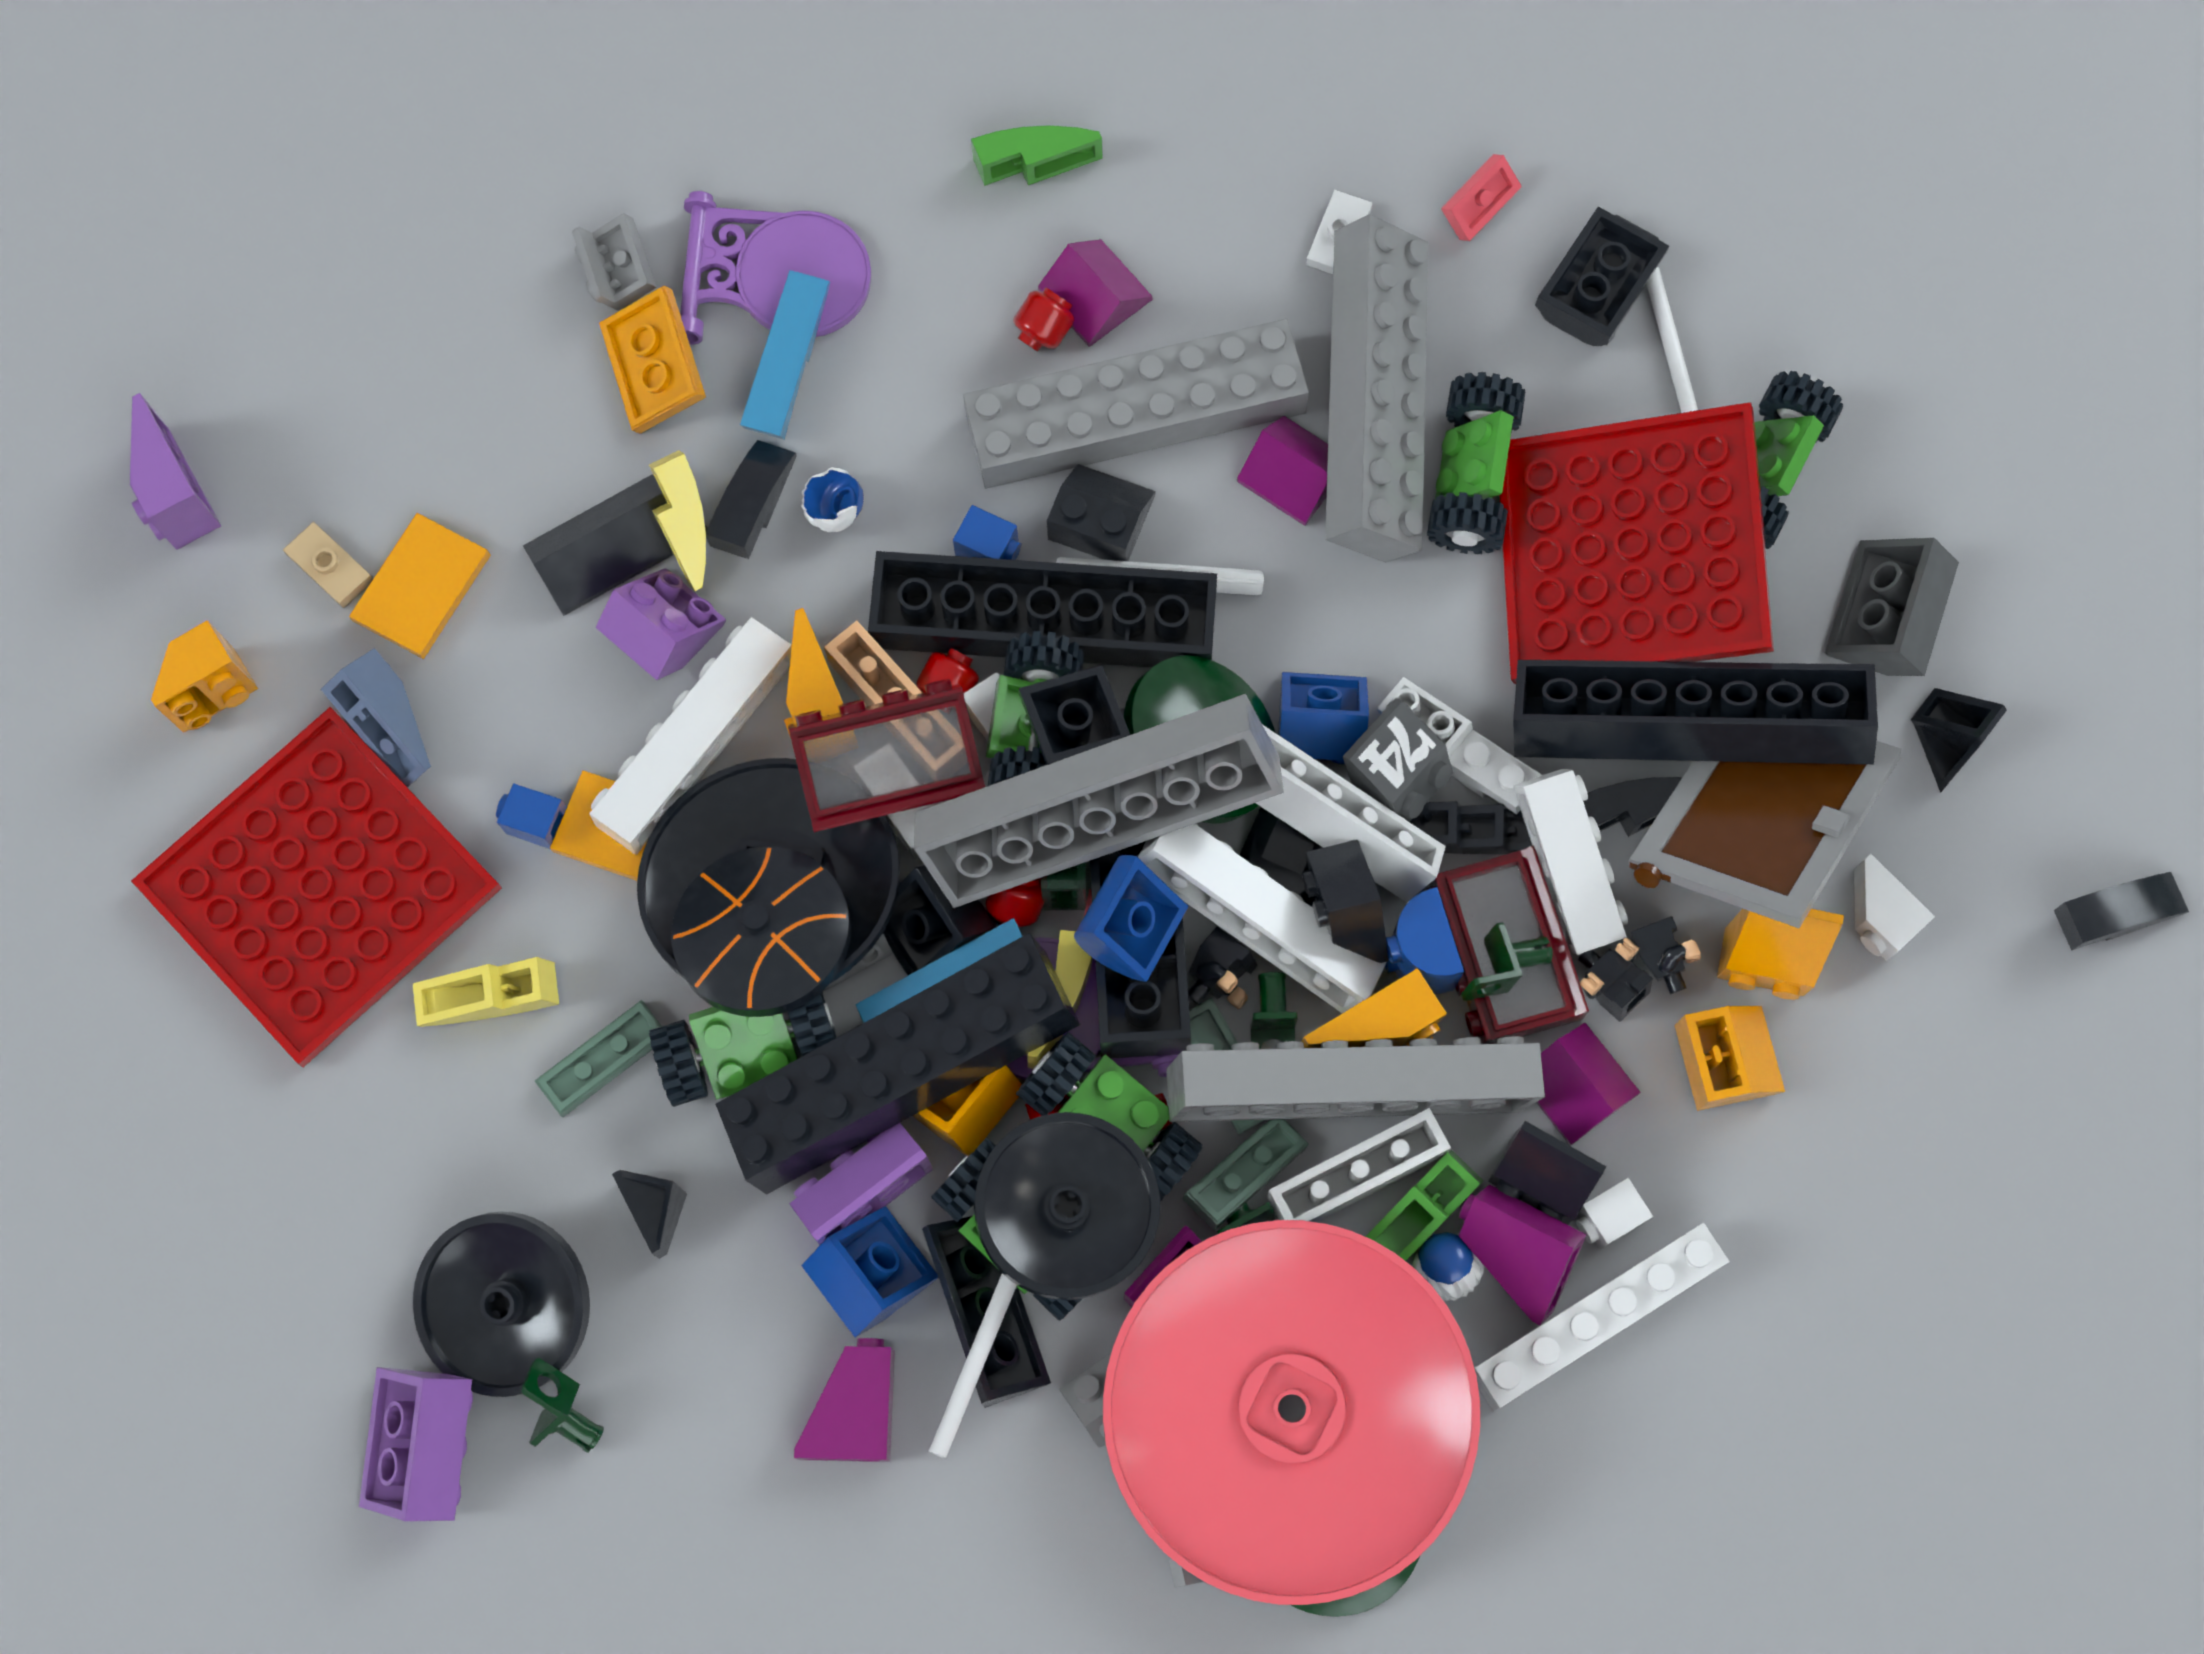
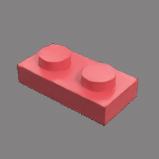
M1493 154L1451 197L1441 210L1459 240L1471 241L1522 186L1504 155Z

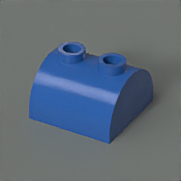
M1121 855L1117 858L1078 926L1074 939L1088 955L1104 966L1129 978L1147 982L1189 906L1137 856Z
M1432 888L1417 894L1403 908L1392 936L1386 937L1389 961L1386 962L1384 967L1387 973L1395 971L1399 978L1418 968L1434 994L1454 991L1464 973V969L1438 888Z

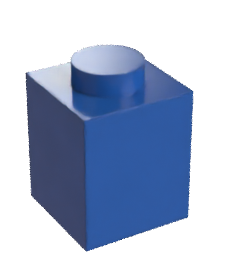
M971 505L953 538L955 556L1016 560L1022 543L1018 542L1017 525L974 505Z
M513 783L509 794H504L496 809L497 824L507 835L550 849L567 806L559 798Z

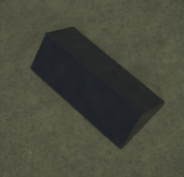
M653 474L523 545L563 616L674 555L652 511L667 503Z
M972 1216L961 1218L958 1222L949 1220L930 1224L922 1228L966 1359L1002 1274L959 1232ZM1017 1287L976 1384V1389L984 1408L1051 1384L1020 1291Z

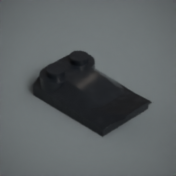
M1598 206L1539 294L1535 306L1547 322L1591 346L1608 345L1667 253L1669 245L1660 241L1659 237L1619 215H1613Z
M1260 807L1239 856L1252 865L1262 868L1274 881L1288 891L1297 893L1305 903L1311 907L1313 906L1316 897L1308 898L1302 879V872L1309 870L1306 852L1323 847Z

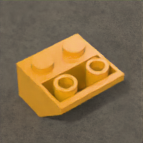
M206 620L169 642L151 701L163 715L184 733L188 730H195L205 726L213 715L223 709L242 704L248 699L249 694L257 690L258 687L233 646Z
M1725 1006L1684 1015L1674 1025L1697 1111L1785 1092L1762 1006Z

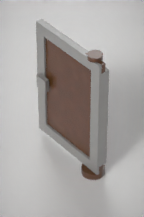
M1876 741L1874 765L1693 761L1629 858V868L1635 870V880L1646 888H1655L1661 880H1665L1800 928L1900 760L1901 748Z

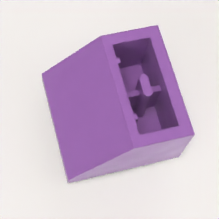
M664 568L615 588L595 628L653 678L659 680L682 669L724 626L726 619L713 608L711 603L700 598L686 586L678 575Z

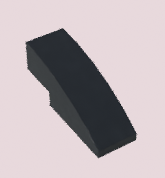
M760 440L755 442L732 477L706 530V538L710 547L746 559L750 558L762 527L767 529L797 457L796 452Z
M1652 777L1630 780L1588 792V799L1583 801L1588 818L1592 816L1595 819L1600 832L1620 822L1629 837L1652 825L1682 777Z
M2171 872L2137 879L2066 901L2054 910L2071 951L2102 940L2107 941L2189 912Z

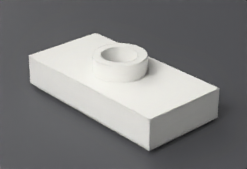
M1334 190L1307 256L1306 265L1333 274L1334 231L1370 214L1373 203Z

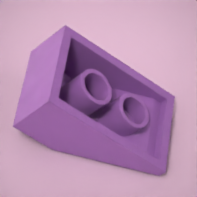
M141 393L132 396L130 486L137 497V500L132 502V506L143 524L150 526L159 541L166 538L178 550L221 527V524L169 427Z

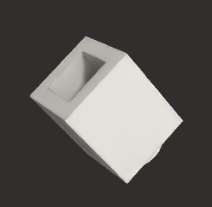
M1627 1178L1585 1203L1578 1213L1580 1219L1576 1220L1579 1230L1587 1234L1585 1238L1590 1244L1595 1242L1601 1250L1647 1222L1653 1215L1630 1179Z

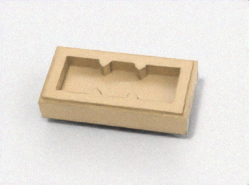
M314 521L283 549L284 553L343 609L373 580L372 576Z

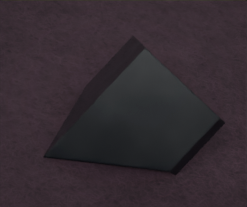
M1934 688L1911 718L1940 793L1980 747L2005 714L2007 709L2003 704Z
M624 1170L616 1171L612 1176L651 1253L659 1259L668 1253L687 1193L671 1180Z

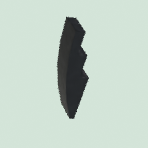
M1457 801L1427 802L1420 815L1410 821L1411 824L1446 846L1444 853L1510 854L1532 846L1521 810L1516 815L1507 809L1504 804L1460 806Z

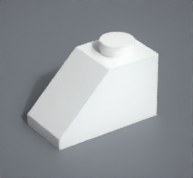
M1872 854L1866 857L1854 869L1855 930L1861 935L1860 940L1869 952L1876 956L1881 955L1888 961L1935 916Z

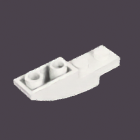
M1403 677L1377 707L1378 713L1381 715L1395 698L1403 700L1446 745L1453 770L1451 776L1483 798L1487 794L1500 804H1504L1507 809L1517 815L1521 809L1513 785L1542 775L1473 730L1470 720Z

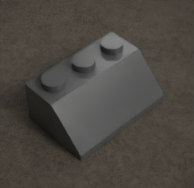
M1934 537L1860 540L1825 653L1829 657L1850 664H1875V672L1886 676H1925L1959 562Z

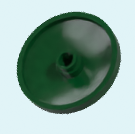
M1198 656L1172 657L1158 663L1144 673L1134 684L1128 695L1123 716L1129 733L1132 735L1246 694L1262 725L1276 733L1264 704L1241 677L1224 665ZM1253 803L1202 822L1209 824L1227 823L1246 815L1259 805Z

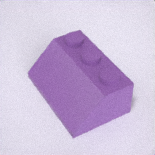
M900 1123L867 1140L868 1144L855 1154L852 1150L843 1153L831 1163L830 1167L833 1171L819 1181L815 1177L809 1179L794 1192L796 1199L789 1204L819 1245L832 1234L887 1206L933 1170L927 1155Z
M377 1367L359 1507L402 1521H455L456 1506L461 1498L459 1482L462 1459L467 1450L465 1437L467 1417L473 1402L471 1391L472 1379L443 1373Z

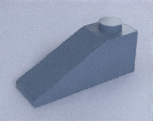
M375 648L342 668L321 688V691L366 745L406 787H409L431 767L403 682Z

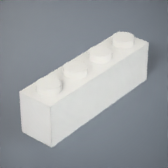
M1560 769L1513 785L1569 952L1578 955L1627 938L1623 927L1628 924L1627 914L1621 901H1615L1610 886V884L1615 882L1614 874L1608 860L1601 858L1597 842L1601 841V834L1595 819L1592 816L1588 818L1583 802L1588 799V794L1581 776H1575L1573 770Z
M1428 1108L1269 1189L1267 1199L1273 1206L1278 1220L1318 1222L1441 1159L1450 1151L1451 1146L1432 1111Z

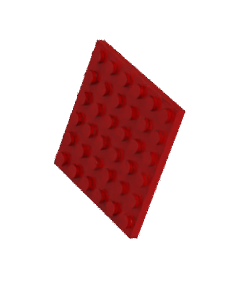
M1751 402L1510 439L1500 503L1508 511L1503 541L1510 676L1514 684H1516L1518 660L1697 662L1774 652L1754 411Z
M331 707L324 711L131 880L137 889L294 1061L303 1068L502 889L499 883Z

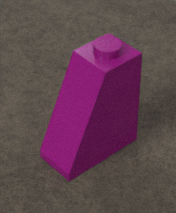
M1488 1185L1479 1194H1470L1465 1201L1459 1216L1465 1220L1459 1237L1528 1318L1541 1326L1554 1312L1587 1234Z
M858 1338L857 1346H845L794 1448L795 1459L890 1462L895 1350L892 1347H884V1339Z

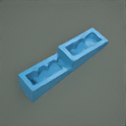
M789 270L740 425L743 428L785 440L805 364L810 360L830 281Z
M1013 918L855 1004L863 1023L1023 937L1015 919Z

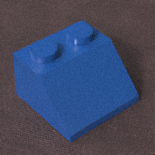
M1282 672L1278 735L1313 759H1325L1337 764H1345L1343 755L1368 729L1367 677Z
M886 1206L827 1237L801 1265L855 1338L886 1320L939 1278L938 1274Z

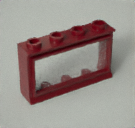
M950 679L940 680L924 685L926 692L909 696L907 689L881 695L882 703L865 706L864 700H857L839 705L840 713L822 717L821 710H815L795 716L796 723L788 725L814 832L954 799L986 787L963 688L960 684L952 686Z
M1530 846L1521 851L1438 873L1437 878L1429 883L1430 888H1426L1425 891L1438 888L1464 969V973L1455 988L1458 996H1461V993L1473 979L1495 974L1484 944V937L1496 923L1504 922L1512 943L1546 936L1550 943L1542 946V949L1552 946L1553 958L1551 963L1521 968L1523 976L1508 993L1467 1000L1470 1011L1465 1013V1020L1471 1037L1480 1038L1481 1044H1497V1039L1524 1037L1583 1020L1589 1009L1535 847Z

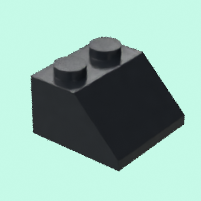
M1077 464L1062 483L1047 518L1048 540L1104 560L1129 561L1156 491Z
M1102 665L1025 686L1018 690L1046 765L1130 735Z
M1358 839L1306 852L1309 870L1302 872V879L1308 898L1315 896L1317 901L1313 902V909L1318 927H1327L1333 944L1378 963L1388 962L1381 898Z
M920 865L915 867L900 882L896 905L883 934L893 954L907 975H910L996 928V925L979 900L953 908L926 866Z
M1524 1121L1509 1141L1488 1182L1495 1185L1500 1192L1522 1200L1569 1225L1575 1220L1607 1166Z

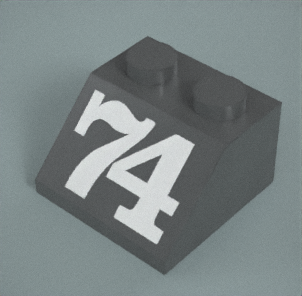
M1398 698L1392 701L1343 755L1351 784L1408 822L1420 815L1424 805L1438 789L1443 788L1448 783L1450 776L1453 774L1446 745L1403 700Z

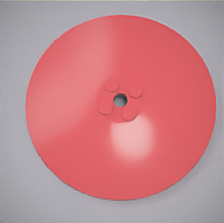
M1275 1220L1233 1228L1202 1241L1168 1264L1148 1284L1125 1318L1112 1348L1103 1393V1425L1106 1447L1119 1489L1139 1524L1167 1556L1205 1583L1227 1593L1271 1604L1308 1605L1351 1597L1378 1586L1409 1566L1436 1540L1449 1523L1461 1502L1472 1475L1480 1434V1397L1477 1375L1470 1350L1458 1323L1433 1286L1413 1266L1383 1245L1351 1230L1304 1220ZM1294 1394L1303 1399L1306 1405V1413L1302 1419L1291 1422L1282 1417L1279 1405L1282 1398L1286 1395Z

